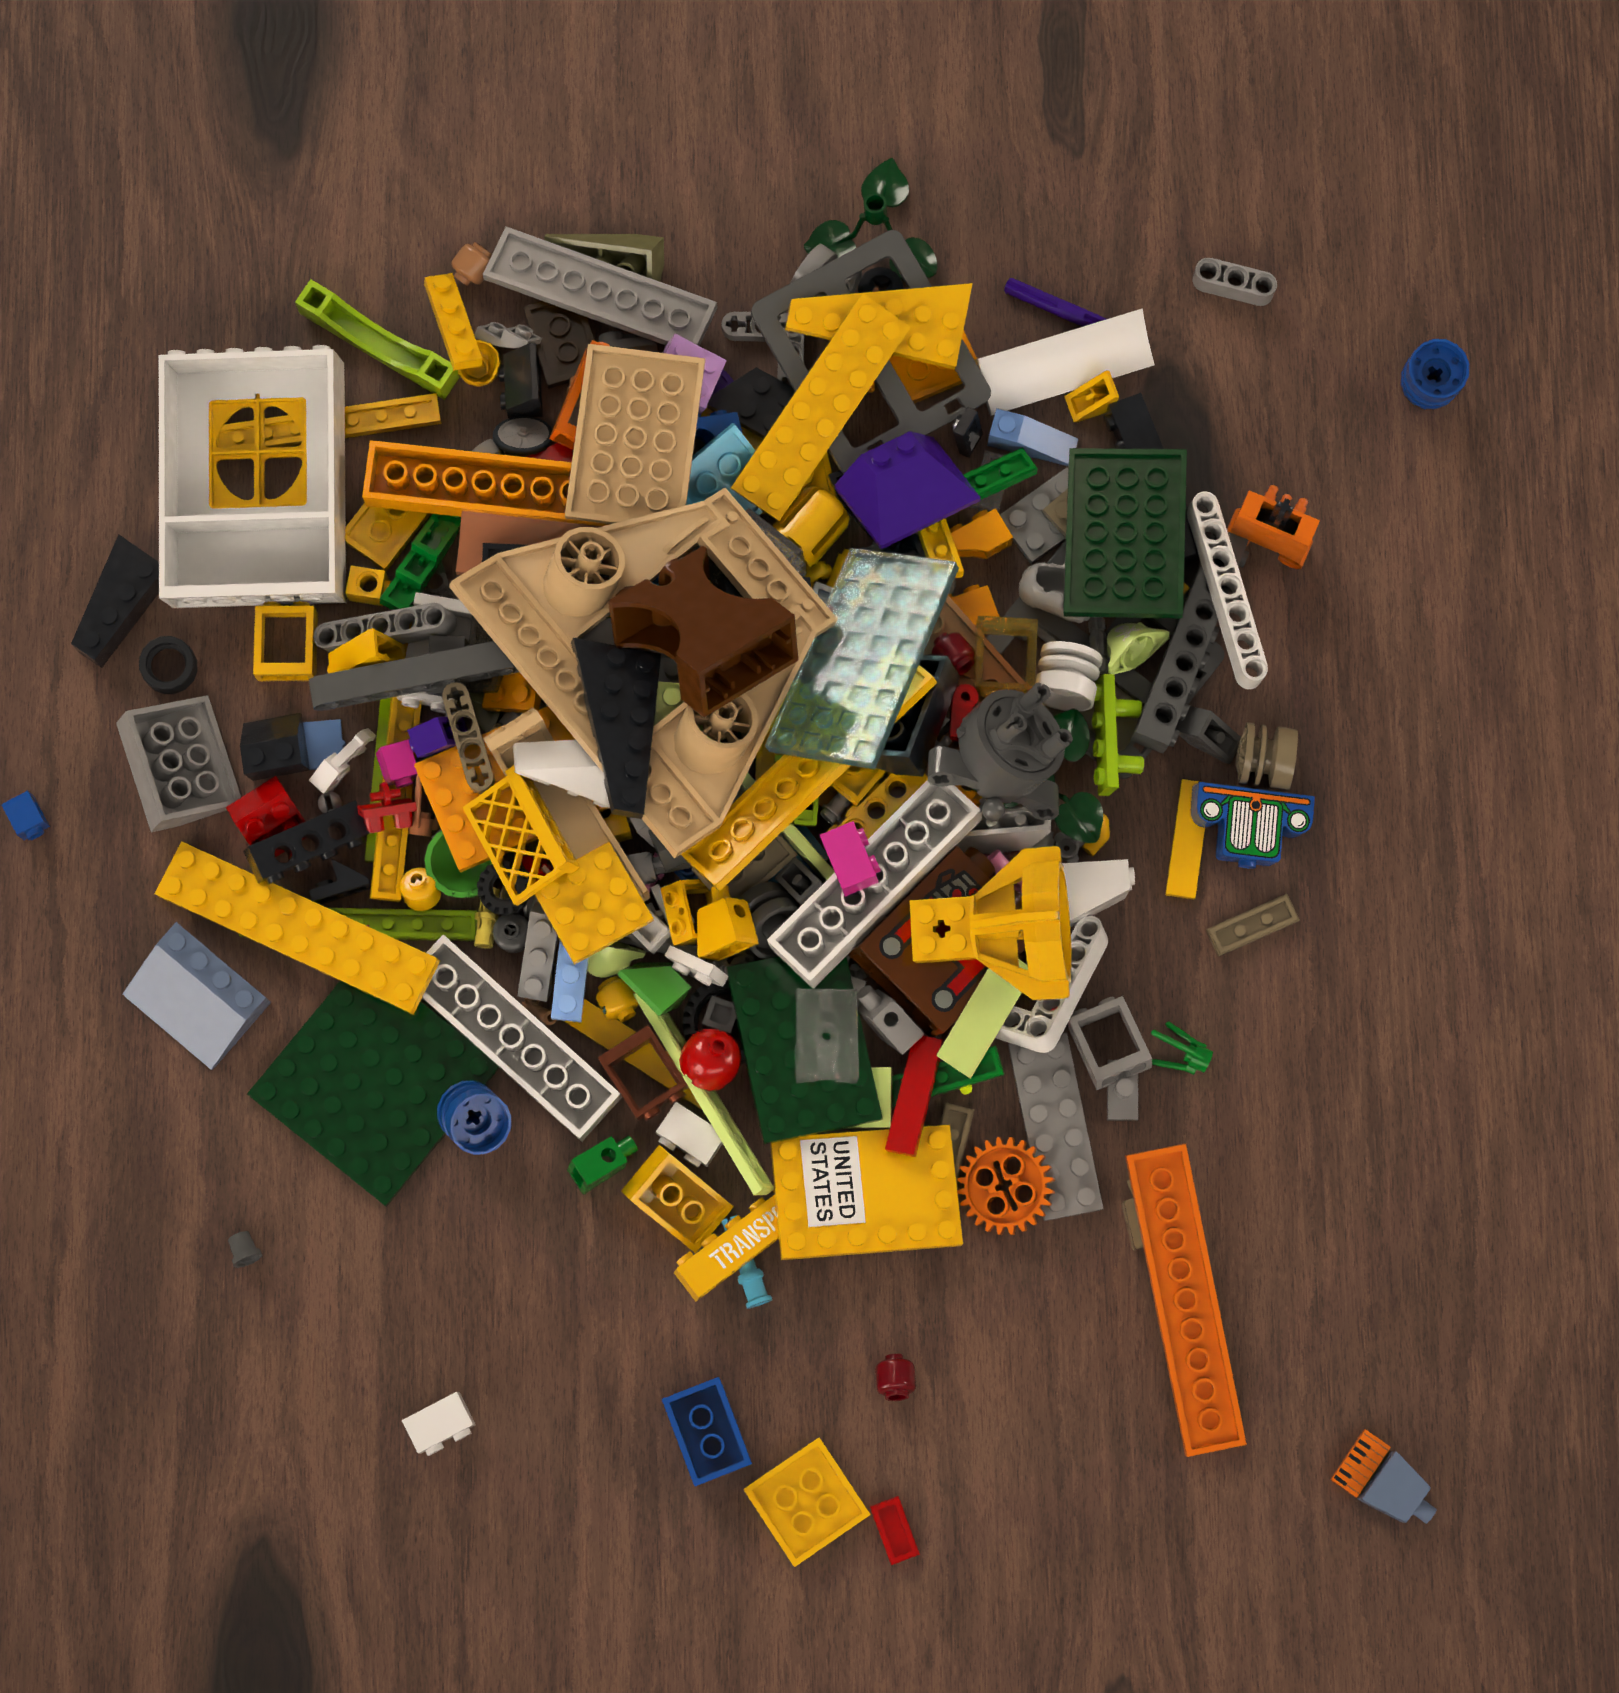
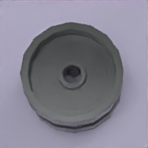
M772 881L759 883L748 889L739 899H744L748 902L759 944L750 947V949L759 958L769 959L779 956L770 948L767 939L800 905L780 883Z

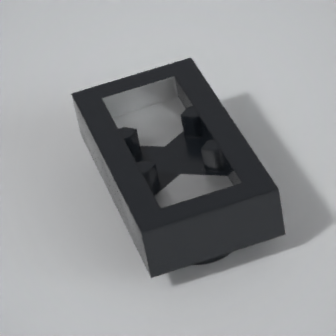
M967 407L963 415L959 414L956 417L952 430L959 453L970 458L983 435L978 412Z

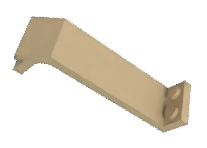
M534 707L483 738L505 776H507L505 771L514 765V743L554 741L544 720ZM533 780L575 859L610 842L643 901L645 902L650 899L651 896L648 889L592 800L580 795L572 796L567 794L568 790L553 784L547 786Z

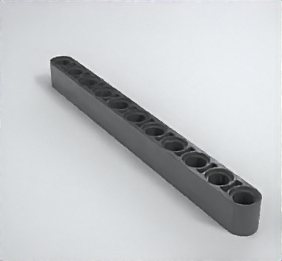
M611 618L603 620L581 639L614 645ZM491 641L314 676L309 679L313 709L324 711L442 688L454 682L463 684L519 673V671L498 645Z

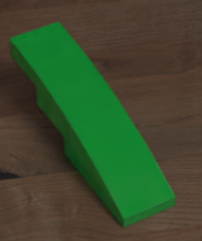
M432 514L412 542L410 552L396 569L395 578L380 597L381 605L390 610L412 607L414 605L415 592H423L458 535L461 527V517Z

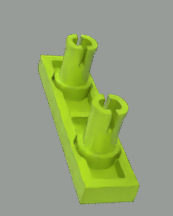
M1102 674L1095 682L1097 690L1094 701L1095 711L1092 715V728L1096 731V739L1093 743V756L1097 758L1094 784L1098 785V795L1110 796L1119 788L1118 773L1141 774L1144 770V758L1142 756L1118 754L1116 717L1139 718L1142 712V703L1140 700L1117 699L1115 696V674Z

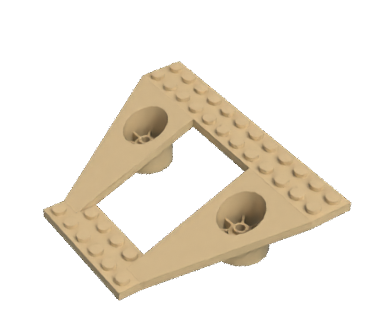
M726 488L697 503L598 528L578 527L567 531L559 538L497 553L452 580L449 586L602 772L603 768L598 759V747L596 739L592 734L583 696V684L581 677L578 675V663L575 652L572 650L571 641L573 637L581 639L610 616L608 601L614 598L621 589L627 586H635L645 579L653 582L659 577L662 568L669 561L683 558L700 545V547L704 546L707 548L708 556L744 598L759 599L772 597L795 615L799 661L705 718L698 715L699 713L683 702L653 726L645 809L642 820L674 858L720 828L814 638L833 627L838 621V618ZM564 567L571 568V572L567 573ZM600 574L609 575V580L605 582ZM697 724L703 725V731H700ZM732 731L741 732V740H738ZM726 739L729 743H720V740Z

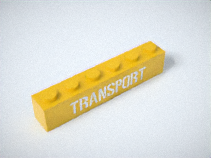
M775 1194L766 1201L763 1197L758 1199L749 1207L751 1212L744 1218L737 1215L725 1225L727 1230L718 1237L713 1233L701 1243L703 1249L695 1255L689 1251L676 1262L679 1267L676 1268L674 1274L695 1302L779 1239Z

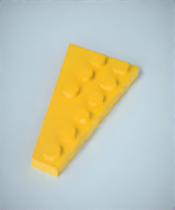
M973 283L864 293L911 327L893 355L950 369L956 368ZM863 293L792 299L785 330L831 340Z

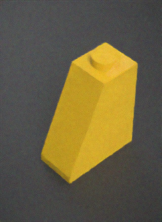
M374 628L368 629L328 653L329 665L327 666V672L333 673L404 659V644Z

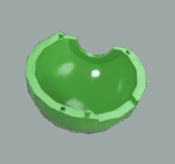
M442 831L436 833L428 844L424 859L426 874L434 879L435 888L445 895L455 898H472L477 896L479 876L486 869L485 867L492 864L491 860L460 873Z

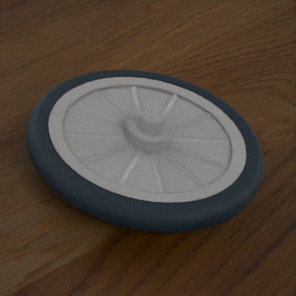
M530 416L512 417L502 421L495 427L493 441L499 449L509 454L520 456L533 455L544 451L552 444L553 440L549 438L553 429L547 422L539 418Z

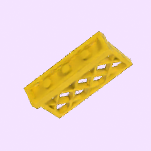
M513 765L505 771L506 777L465 805L463 809L513 904L519 906L564 873L572 874L580 867L533 780L515 773ZM510 786L513 791L510 804L500 803L501 791ZM483 804L490 805L486 821L479 820L474 812ZM497 807L508 808L504 825L493 823ZM516 810L523 811L526 815L523 828L512 826ZM492 827L503 829L499 845L491 844L489 840ZM510 830L521 832L517 849L506 847ZM529 834L536 835L539 839L536 853L525 851ZM505 851L516 853L512 870L506 869L502 865ZM523 855L534 857L530 873L519 871ZM542 858L550 860L554 867L545 876L537 875ZM518 875L529 877L526 889L518 894L515 889Z

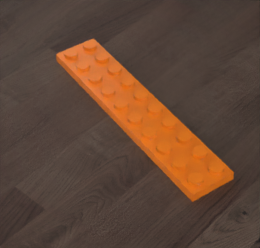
M1183 1143L1125 1155L1185 1456L1190 1457L1247 1445L1187 1146Z

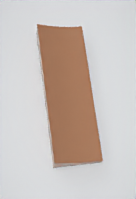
M462 511L456 574L462 575L482 563L483 543L532 545L562 537L567 531L578 527L598 528L602 526Z

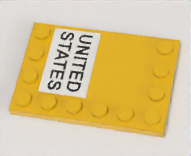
M950 1125L923 1127L916 1157L885 1150L890 1129L808 1135L770 1143L781 1260L962 1246L963 1239Z

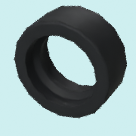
M160 636L151 640L143 648L139 657V670L146 683L155 691L163 694H177L186 690L193 683L197 674V659L192 649L182 639L173 636ZM164 649L177 650L185 659L183 674L178 679L169 682L157 679L151 670L153 658Z

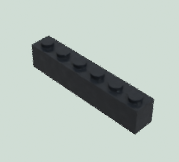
M1141 393L1108 404L1104 421L1108 431H1113L1117 439L1114 442L1115 449H1164ZM1187 505L1185 509L1184 564L1200 559L1187 518Z

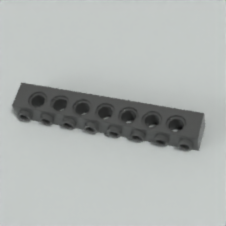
M1228 532L1237 565L1243 568L1249 555V551L1245 550L1248 540ZM1212 533L1210 539L1217 540L1216 536ZM1213 559L1214 564L1217 565L1216 561L1220 559ZM1201 561L1183 605V618H1178L1130 740L1162 754L1168 746L1174 747L1180 733L1179 730L1175 729L1178 720L1184 721L1190 705L1185 702L1189 694L1194 695L1200 681L1199 678H1196V674L1199 668L1204 669L1210 653L1205 652L1208 643L1213 644L1220 630L1219 627L1215 626L1218 618L1210 592L1206 588L1208 585ZM1221 586L1224 593H1233L1229 587ZM1196 611L1205 612L1209 619H1200ZM1192 636L1196 638L1199 645H1191L1186 637ZM1176 662L1185 663L1189 671L1180 670ZM1171 687L1177 690L1179 697L1170 696L1166 688ZM1162 713L1166 715L1169 722H1160L1156 718V714Z

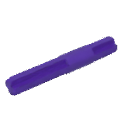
M1009 278L1004 288L1006 294L1082 327L1106 320L1102 316L1014 278Z

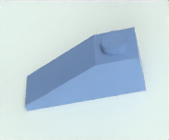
M996 408L987 446L1010 452L1023 447L1029 457L1069 467V448H1076L1078 438L1025 415Z

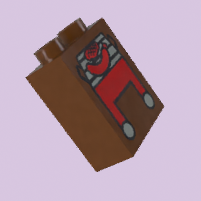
M958 846L954 847L848 954L889 997L896 1001L904 1012L929 1037L944 1033L959 1018L988 967L977 959L928 963L913 962L910 900L967 897L976 894L991 880L990 877L995 873V868L990 860L974 847H969L965 852ZM1014 890L1015 909H1022V894ZM942 922L940 927L936 928V932L943 938L945 937V932L950 931L951 928ZM1017 940L1018 955L1025 949L1024 940Z

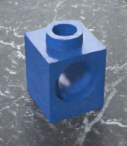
M28 790L1 804L17 836L22 840H34L42 836L44 830L50 827L35 796Z

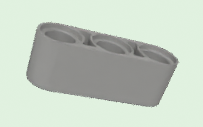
M1214 258L1201 259L1196 265L1192 279L1194 286L1199 291L1256 306H1264L1270 303L1277 288L1276 278L1271 273ZM1200 272H1211L1213 278L1206 279L1201 276ZM1236 278L1241 282V285L1233 286L1229 283L1228 279ZM1264 285L1268 288L1269 292L1261 293L1256 289V286Z

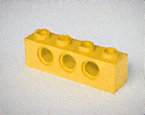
M888 772L889 776L881 784L878 782L857 807L853 805L846 812L845 816L847 818L839 826L834 824L827 832L854 821L856 828H863L867 839H869L928 780V776L925 773L923 777L896 775ZM894 787H903L906 793L900 798L892 797L890 792ZM880 807L884 809V815L879 819L871 818L869 812L873 808Z

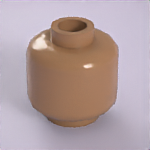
M476 242L472 245L464 244L451 262L452 267L457 271L454 277L466 286L470 282L476 285L483 283V273L492 254Z

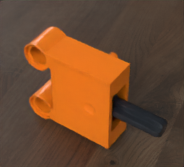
M1275 485L1269 486L1264 496L1249 490L1242 507L1235 509L1227 531L1247 539L1248 543L1246 546L1251 541L1279 553L1278 560L1282 564L1290 568L1302 569L1313 544L1312 538L1320 520L1305 514L1308 500L1300 498L1293 509L1290 506L1292 497L1289 494H1284L1280 501H1275L1278 487Z

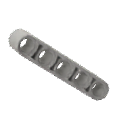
M429 603L325 622L315 629L313 638L317 646L330 653L355 638L360 630L363 633L368 629L374 628L382 632L384 627L388 625L386 632L383 634L405 644L427 640L430 638V635L448 636L457 627V618L454 613L442 605ZM442 615L441 621L436 624V620ZM415 620L413 627L409 629V625ZM334 635L333 641L329 643L330 638Z

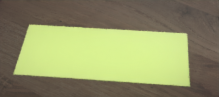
M1018 959L1019 967L1028 970V965ZM988 968L936 1056L971 1079L1022 992Z

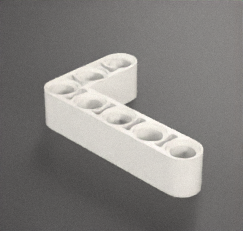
M1086 916L1080 919L1071 934L1070 996L1065 999L1037 1000L1032 1011L1014 1006L996 1035V1039L1040 1053H1046L1054 1049L1108 944L1107 934L1097 917Z

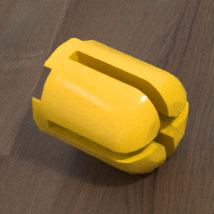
M809 486L803 489L795 498L781 520L774 522L770 527L767 537L778 549L782 548L793 557L792 562L808 571L812 566L816 565L848 528L850 517L843 504L835 495L821 487Z

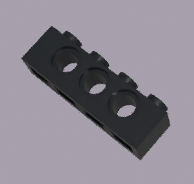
M356 800L248 846L243 852L258 884L266 880L268 885L285 878L283 873L294 869L295 873L312 866L310 861L321 857L322 861L328 860L339 854L337 849L346 845L350 850L364 844V838L369 832L366 829L364 819L358 815ZM335 826L339 828L342 833L341 839H333L329 835V827ZM302 838L313 840L315 850H305L302 846ZM275 850H284L288 855V862L281 863L277 861Z

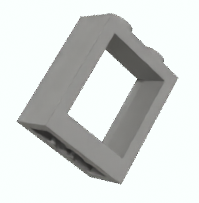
M1123 996L1116 999L1115 997H1108L1099 1002V1006L1089 1010L1087 1008L1079 1009L1073 1012L1068 1021L1069 1032L1096 1090L1152 1068V1057ZM1119 1012L1138 1052L1098 1067L1081 1027Z

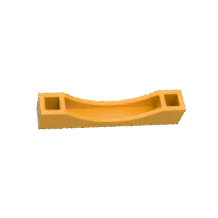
M996 508L989 512L987 509L975 514L972 517L973 521L963 526L960 523L950 528L959 557L988 559L1011 546L1013 541L1012 534ZM927 560L920 563L923 568L929 566ZM883 565L871 573L872 577L862 582L861 579H858L846 587L847 591L844 592V601L851 613H854L903 570H899L895 565L890 567Z

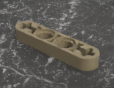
M450 683L444 688L442 693L446 713L467 783L473 792L482 794L495 784L493 770L471 696L466 686L462 683ZM458 691L460 695L464 694V696L460 697L463 710L458 711L455 702L449 700V698L453 697L452 692ZM462 717H468L473 721L471 729L466 732H461L456 728L457 721ZM469 745H478L481 748V753L476 759H468L464 754L465 749ZM475 766H480L484 777L489 776V778L484 780L485 785L479 786L477 782L473 783L477 779Z

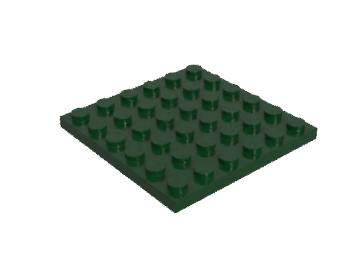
M340 981L247 1095L387 1207L446 1134L441 1129L437 1119V1106L442 1095L450 1086L461 1081L475 1080L486 1085L497 1072L499 1066L422 1002L419 1003L413 1015Z

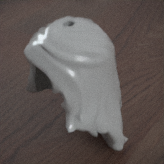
M1045 562L1036 563L1028 566L1019 582V597L1028 606L1049 612L1067 621L1082 623L1090 619V617H1064L1065 563L1063 565L1047 564Z

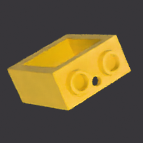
M302 601L293 602L292 606H281L279 602H264L263 606H255L253 675L258 681H309L310 678L316 676L317 645L314 642L313 636L315 629L318 627V612L314 606H310V603ZM265 617H306L305 663H264Z
M700 879L679 880L660 888L673 946L696 945L697 933H695L687 894L705 893L708 905L712 903L711 892Z

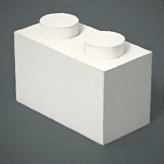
M675 1102L656 1131L657 1135L661 1137L658 1141L671 1151H674L677 1147L686 1153L683 1158L697 1168L700 1164L708 1167L723 1144L711 1124Z
M455 1392L402 1420L417 1453L422 1454L426 1451L427 1456L444 1448L442 1443L452 1437L456 1442L472 1434L469 1428L476 1425L460 1392Z

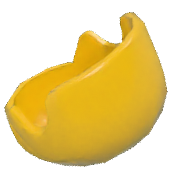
M476 340L482 356V366L458 370V374L467 384L481 387L491 383L497 377L501 363L499 353L491 343Z

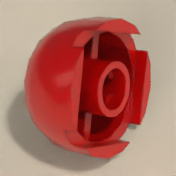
M703 1029L694 1033L684 1044L679 1058L680 1068L684 1076L687 1074L692 1080V1084L697 1088L707 1091L720 1090L732 1082L739 1071L741 1063L740 1048L734 1038L725 1031Z

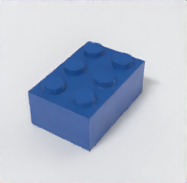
M720 1377L662 1399L694 1487L752 1464Z

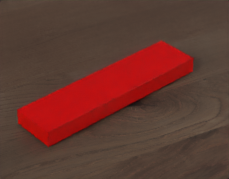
M922 1036L910 1048L885 1150L888 1152L916 1157L940 1058L936 1055L944 1043L943 1039Z

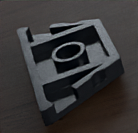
M756 367L710 397L707 408L714 412L719 410H726L727 413L737 412L741 427L764 439L795 391L792 386Z

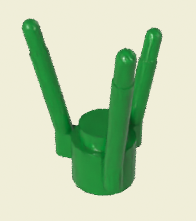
M1169 1021L1165 1023L1166 1027L1190 1043L1189 1046L1156 1030L1151 1031L1153 1036L1184 1051L1183 1061L1187 1062V1064L1152 1059V1065L1182 1070L1193 1075L1196 1070L1203 1073L1206 1071L1213 1055V1051L1207 1049L1206 1044L1197 1041Z

